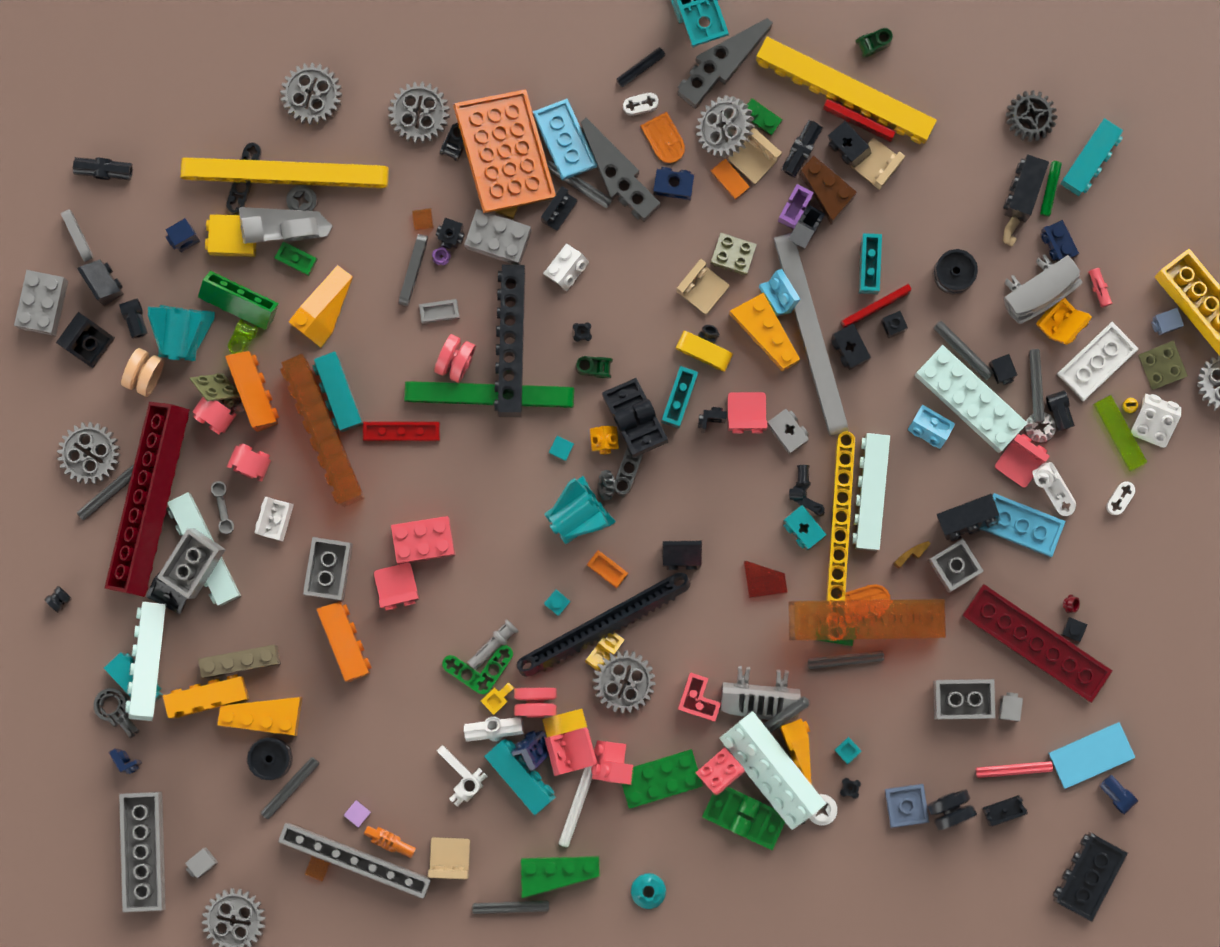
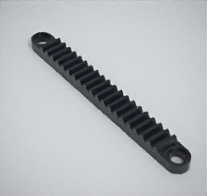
M682 572L671 575L521 657L517 662V669L522 676L529 677L541 670L546 671L547 667L552 668L554 663L559 664L561 659L566 660L567 656L572 657L574 652L579 653L582 648L587 649V645H594V641L599 642L602 637L607 638L608 634H614L615 630L620 631L622 626L627 627L628 623H634L636 618L640 620L642 615L647 616L649 611L654 612L655 608H662V604L667 605L669 600L675 601L677 596L689 589L690 581L688 576ZM684 580L682 585H675L677 581ZM532 663L530 668L523 669L525 664Z

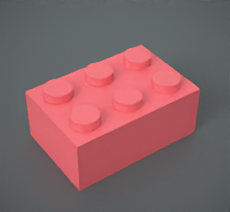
M449 516L391 525L398 565L455 556Z

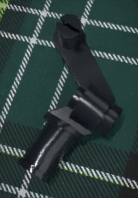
M797 465L798 482H796L793 489L789 490L790 500L803 505L816 515L823 516L825 513L824 506L807 498V489L811 485V482H809V465Z

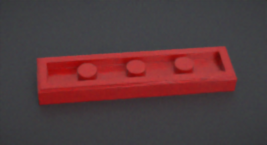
M829 99L824 104L823 110L884 140L891 142L895 135V131Z
M909 283L841 321L843 329L910 294L912 289Z
M363 422V441H440V422Z

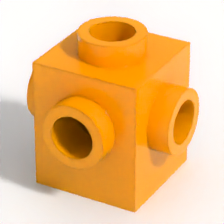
M617 426L590 428L592 451H600V455L611 454V450L619 449Z

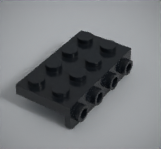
M1089 832L1088 835L1084 834L1080 841L1082 846L1079 852L1076 851L1072 856L1071 862L1073 863L1070 869L1067 868L1063 873L1062 879L1064 881L1061 886L1056 887L1053 893L1055 897L1053 901L1092 922L1128 852Z

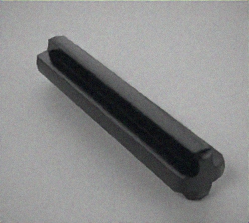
M658 47L619 76L617 83L621 87L627 85L665 57L664 50Z

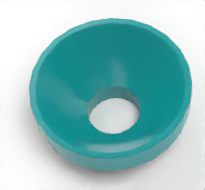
M645 873L634 880L631 887V896L634 902L641 908L653 909L664 901L666 887L659 876ZM646 886H651L655 890L654 895L650 898L643 895V889Z

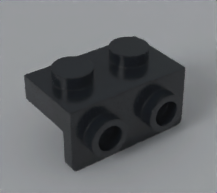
M711 407V410H704L703 414H699L698 428H702L701 433L706 432L707 422L725 423L727 411H723V408Z

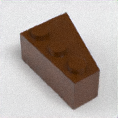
M814 155L801 169L800 175L809 190L814 192L813 195L820 208L827 216L830 224H832L855 198L857 191Z

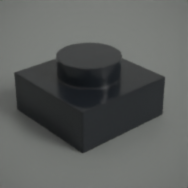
M1068 617L1061 635L1081 642L1088 624Z

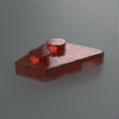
M744 561L749 598L788 592L785 573Z

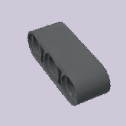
M627 447L615 479L616 494L624 496L630 492L644 454L633 458ZM626 464L634 466L635 469L632 473L624 471L623 468ZM619 482H626L628 485L627 490L619 491L617 489Z

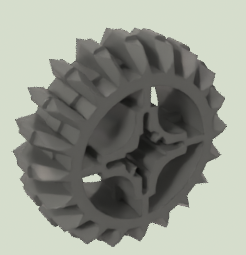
M1032 90L1029 96L1028 92L1024 91L1023 97L1017 94L1016 99L1011 100L1012 105L1007 107L1010 112H1007L1005 116L1011 118L1006 121V124H1012L1009 130H1016L1015 137L1020 133L1022 135L1021 140H1024L1027 136L1028 141L1031 142L1034 136L1035 140L1039 141L1040 136L1046 138V132H1052L1051 127L1056 125L1053 120L1057 119V115L1053 113L1057 109L1051 108L1054 102L1050 101L1048 103L1047 99L1049 97L1047 95L1043 99L1041 98L1042 92L1035 96V91ZM1025 103V113L1017 117L1018 107ZM1033 103L1038 104V105L1041 106L1043 109H1037V108H1035L1034 105H1033ZM1028 114L1035 115L1034 119L1028 117ZM1046 116L1045 125L1038 129V119ZM1021 123L1028 124L1030 129L1023 127Z

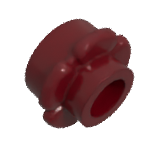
M1072 594L1068 595L1063 601V608L1067 613L1078 611L1080 607L1079 598L1073 597Z

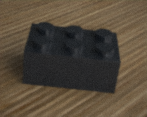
M1027 154L1025 159L1021 158L1015 171L1018 176H1015L1009 188V191L1012 193L1006 198L1003 209H1006L1005 216L1016 217L1023 222L1029 219L1049 161Z
M992 494L937 514L946 540H951V542L961 539L963 534L969 533V535L978 533L980 531L979 528L987 526V528L994 527L1001 520Z

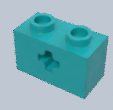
M803 505L783 520L785 522L784 528L789 534L794 533L798 538L795 541L801 549L806 548L809 550L826 536V533ZM800 524L802 526L806 525L808 527L806 529L807 534L805 532H799Z

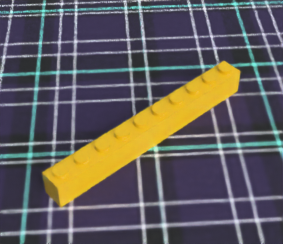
M767 36L756 56L759 66L765 69L769 67L775 70V73L781 77L788 76L792 78L794 83L798 85L804 84L809 87L810 91L816 94L820 92L833 102H841L843 107L850 110L855 109L860 112V115L868 119L871 117L877 120L878 124L893 128L899 135L906 134L911 137L912 141L921 144V142L926 143L937 121Z

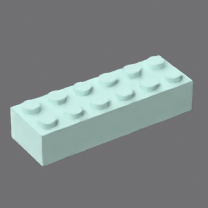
M943 345L914 375L998 453L1027 424L1020 415Z
M753 711L719 738L791 830L803 823L826 804Z

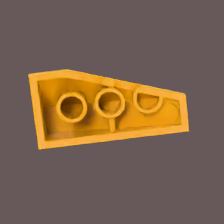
M337 265L288 321L290 325L321 348L334 331V326L341 312V307L353 276Z
M802 718L780 726L779 729L792 761L811 784L808 736L810 729L807 721L803 722Z

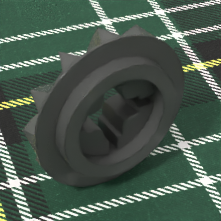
M295 186L287 194L286 203L290 210L312 211L316 206V194L308 186ZM304 195V199L309 203H302L299 208V202L295 198H301Z
M610 470L601 471L599 476L598 491L602 500L609 501L615 491V479Z

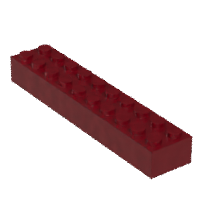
M149 401L105 589L141 597L146 596L190 409L173 404Z

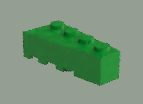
M599 856L521 858L522 898L599 877Z

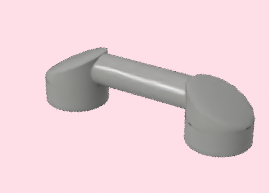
M216 481L211 486V492L217 498L221 518L219 530L223 534H230L234 529V523L228 519L224 499L226 485L221 481Z

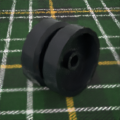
M961 249L949 250L935 264L933 271L934 281L938 288L945 293L952 295L961 294L968 290L976 280L978 266L974 257L967 251Z
M278 738L258 740L251 746L247 757L250 771L254 776L262 780L282 778L289 772L293 761L290 747L286 742ZM268 755H271L273 758L272 762L270 763L267 762Z
M967 789L949 793L927 805L932 815L944 813L934 820L938 831L962 823L977 815L973 805L960 806L970 800Z

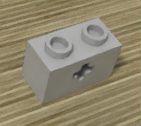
M785 409L769 420L767 425L790 455L809 440L807 437L809 433L803 426L799 427L795 414ZM786 426L788 428H793V435H791L790 433H785Z

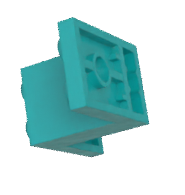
M671 0L679 24L684 22L692 47L729 35L717 0ZM707 18L710 21L709 26H700V19Z

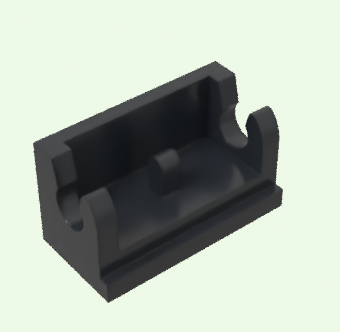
M1019 795L982 807L988 826L991 827L1028 814L1027 809L1023 805V799Z

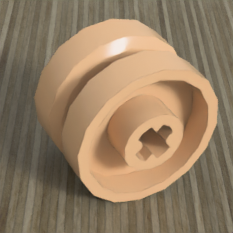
M140 348L136 349L125 367L121 385L130 390L136 387L137 393L148 397L160 379L164 367V359L156 355L149 358V352Z

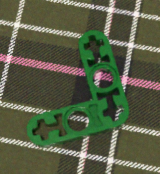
M507 645L500 646L481 673L453 655L446 656L443 659L442 666L445 671L477 693L487 694L512 660L513 650ZM501 649L504 651L508 649L510 656L509 658L505 657L501 661L505 663L503 667L500 663L493 661L495 657L498 660L500 659L501 653L499 652ZM455 659L454 664L460 667V664L464 665L459 670L458 675L454 674L457 670L453 667L447 668V660ZM496 664L499 667L497 675L489 674L488 668L490 665ZM469 669L472 671V678L470 680L462 678L463 670ZM486 673V675L494 679V681L491 683V681L488 680V682L486 683V686L488 687L487 690L482 689V691H480V686L478 685V682H484L486 678L483 677V674Z

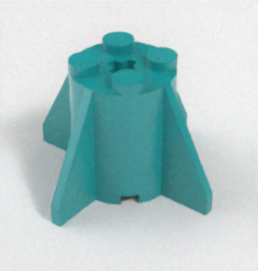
M166 305L148 307L147 315L159 348L158 357L172 360H180L182 358L188 361H196L197 350L215 319V311L188 310Z
M584 476L577 480L574 478L569 481L555 505L544 513L548 521L552 522L550 525L552 531L556 535L560 533V537L566 545L580 535L602 530L616 522L605 510L602 503L597 501L596 495L590 489Z

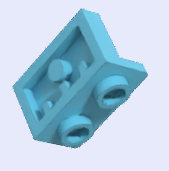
M782 269L776 270L769 282L759 285V289L764 293L776 316L791 313L800 301L798 294Z
M922 405L910 424L908 431L916 437L927 441L930 445L941 449L955 423Z

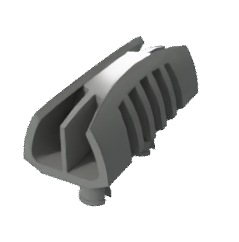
M1043 255L1044 262L1038 258L1036 263L1043 269V272L1023 285L1013 275L1011 276L1012 282L1008 279L1005 280V285L1012 291L1004 297L1005 306L1009 315L1018 324H1022L1052 307L1083 283L1079 279L1081 271L1069 255L1054 265L1046 255Z
M739 666L737 683L723 682L721 711L746 717L753 711L759 719H772L801 698L800 689L787 688L789 674L787 670L784 672L783 679H781V671L777 670L775 687L750 685V667H746L743 676L742 666Z

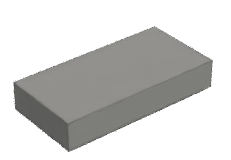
M457 299L419 304L422 324L460 319Z

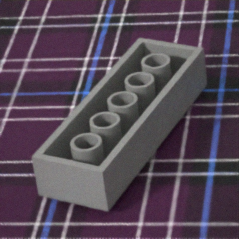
M162 792L119 794L123 912L164 910L166 905Z

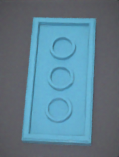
M568 99L533 111L534 119L562 181L597 167L595 158Z
M993 493L992 496L1001 520L994 527L987 528V526H984L980 530L1052 557L1066 521Z
M1120 722L1048 753L1064 789L1136 758Z

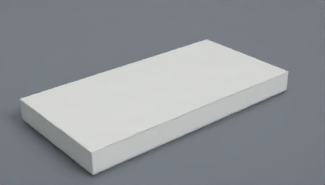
M1111 322L1063 367L1057 375L1082 401H1085L1138 350V347Z

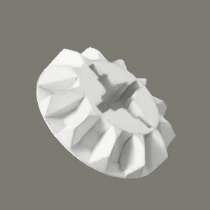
M1044 412L1045 420L1041 424L1048 423L1043 428L1044 432H1041L1040 429L1033 430L1038 426V423L1034 422L1033 414L1028 417L1025 430L1030 439L1036 442H1045L1053 437L1056 425L1055 420L1050 414Z
M819 794L825 803H828L825 808L828 816L822 813L815 816L816 812L809 819L814 824L827 825L835 819L837 805L830 796Z

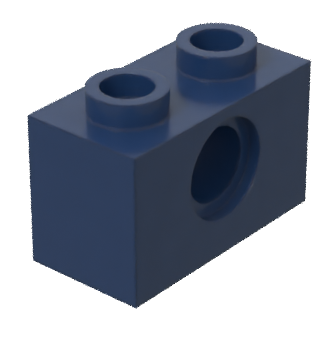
M668 167L657 169L653 195L691 200L694 174H691V171L688 170L675 172ZM671 179H677L679 181V185L676 187L670 186L669 181Z
M186 218L165 229L168 233L165 237L174 250L178 249L180 252H183L200 242L196 232Z

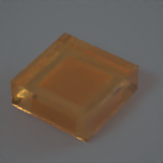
M431 208L412 211L415 231L434 228Z
M312 856L305 875L323 881L330 863Z

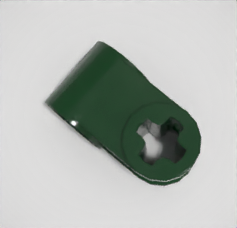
M881 28L857 38L855 42L860 46L863 53L862 58H867L888 48L892 43L893 34L888 28ZM887 35L889 37V40L887 42L880 41L879 36Z
M582 356L577 360L576 370L581 375L610 379V366L613 359ZM580 362H588L590 368L582 370L579 367Z

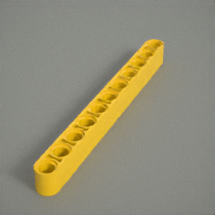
M182 158L180 178L196 181L247 183L245 180H251V183L388 187L389 168L381 165Z
M848 431L842 432L836 441L824 629L825 637L830 641H836L842 637L844 625L855 437ZM841 437H849L851 440L850 445H843ZM840 456H848L849 464L843 465L839 460ZM845 474L848 477V483H840L838 476ZM839 493H844L847 496L845 503H840L837 500ZM838 512L845 514L846 520L844 522L837 521L836 514ZM837 531L844 533L845 538L843 541L835 539ZM836 550L843 553L844 557L840 561L836 560L833 556ZM838 569L842 572L840 580L833 578V570ZM832 589L840 590L841 597L839 599H834L831 596ZM831 608H837L840 611L838 618L830 616ZM830 627L838 629L839 634L836 638L829 635Z

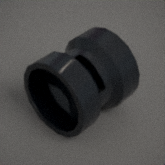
M57 586L54 589V593L48 595L44 600L58 613L65 603H69L72 598L60 586Z

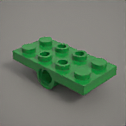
M728 786L718 795L712 794L702 815V818L770 850H773L785 824L783 818L774 808Z

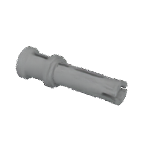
M506 619L505 624L498 631H494L493 637L467 662L472 668L477 670L501 645H506L507 640L519 631Z

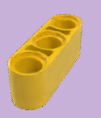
M683 331L675 347L678 351L724 372L733 356V353L687 331Z

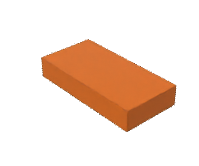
M726 158L711 170V173L735 200L750 188Z
M599 550L587 563L589 568L615 588H618L629 574Z

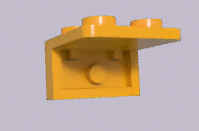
M1063 298L1050 307L1036 322V325L1049 339L1067 345L1076 339V335L1089 324L1092 316L1089 313L1076 310L1066 298Z

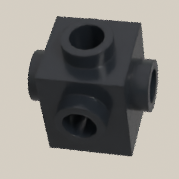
M444 218L442 226L439 225L436 231L438 242L441 243L440 246L451 249L452 247L457 248L458 244H462L464 233H462L463 223Z

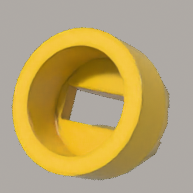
M1127 398L1124 400L1122 408L1126 413H1134L1138 409V402L1134 398ZM1135 403L1136 406L1127 407L1126 404Z

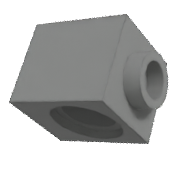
M1007 692L1006 696H1001L998 719L1020 721L1023 698H1019L1017 693Z
M203 848L185 863L188 866L186 870L192 877L200 878L215 866L218 861L207 848Z

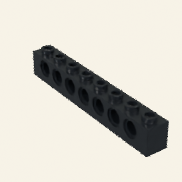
M502 265V271H498V282H501V289L497 290V300L501 301V307H497V319H500V326L496 327V337H500V344H496V356H499V362L495 364V374H499V381H495V392H498V400L495 399L494 411H498L499 417H522L525 265ZM509 283L516 284V287L513 289H508L506 286ZM513 301L516 304L513 307H507L506 303ZM512 319L515 321V324L509 326L505 322ZM507 338L515 339L512 344L505 343ZM507 356H512L515 358L510 363L504 360ZM511 374L514 378L511 381H506L504 376ZM506 393H512L514 395L513 398L509 400L504 399L503 396Z

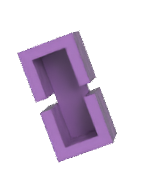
M796 184L779 216L778 222L794 230L814 192Z

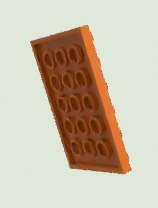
M526 89L458 102L453 105L483 213L551 200L555 197L556 193Z

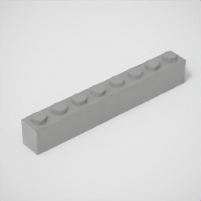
M285 823L278 840L282 844L423 899L432 881L431 878L290 823Z

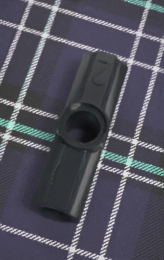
M808 120L802 133L796 138L790 149V154L781 169L785 174L795 178L804 161L808 159L814 148V143L823 128L818 123Z
M75 157L73 161V174L93 176L101 180H110V178L131 180L133 164L116 162L107 158L88 159Z

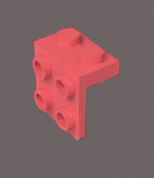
M731 392L728 394V431H732L733 434H742L744 431L761 434L767 430L766 394L764 392Z
M1017 434L996 462L995 469L1022 488H1025L1033 479L1032 471L1039 468L1050 456L1044 447L1032 444V440L1028 436Z
M403 563L374 572L380 598V608H385L388 611L396 609L398 604L404 603V606L416 604L415 600H419L410 563Z
M586 727L545 738L554 776L596 765V757L589 731Z
M724 747L701 767L696 774L715 795H718L744 772V768Z

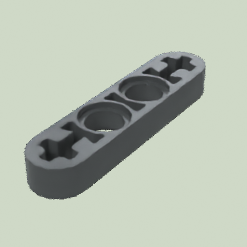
M421 234L417 236L400 293L399 305L409 306L428 236Z

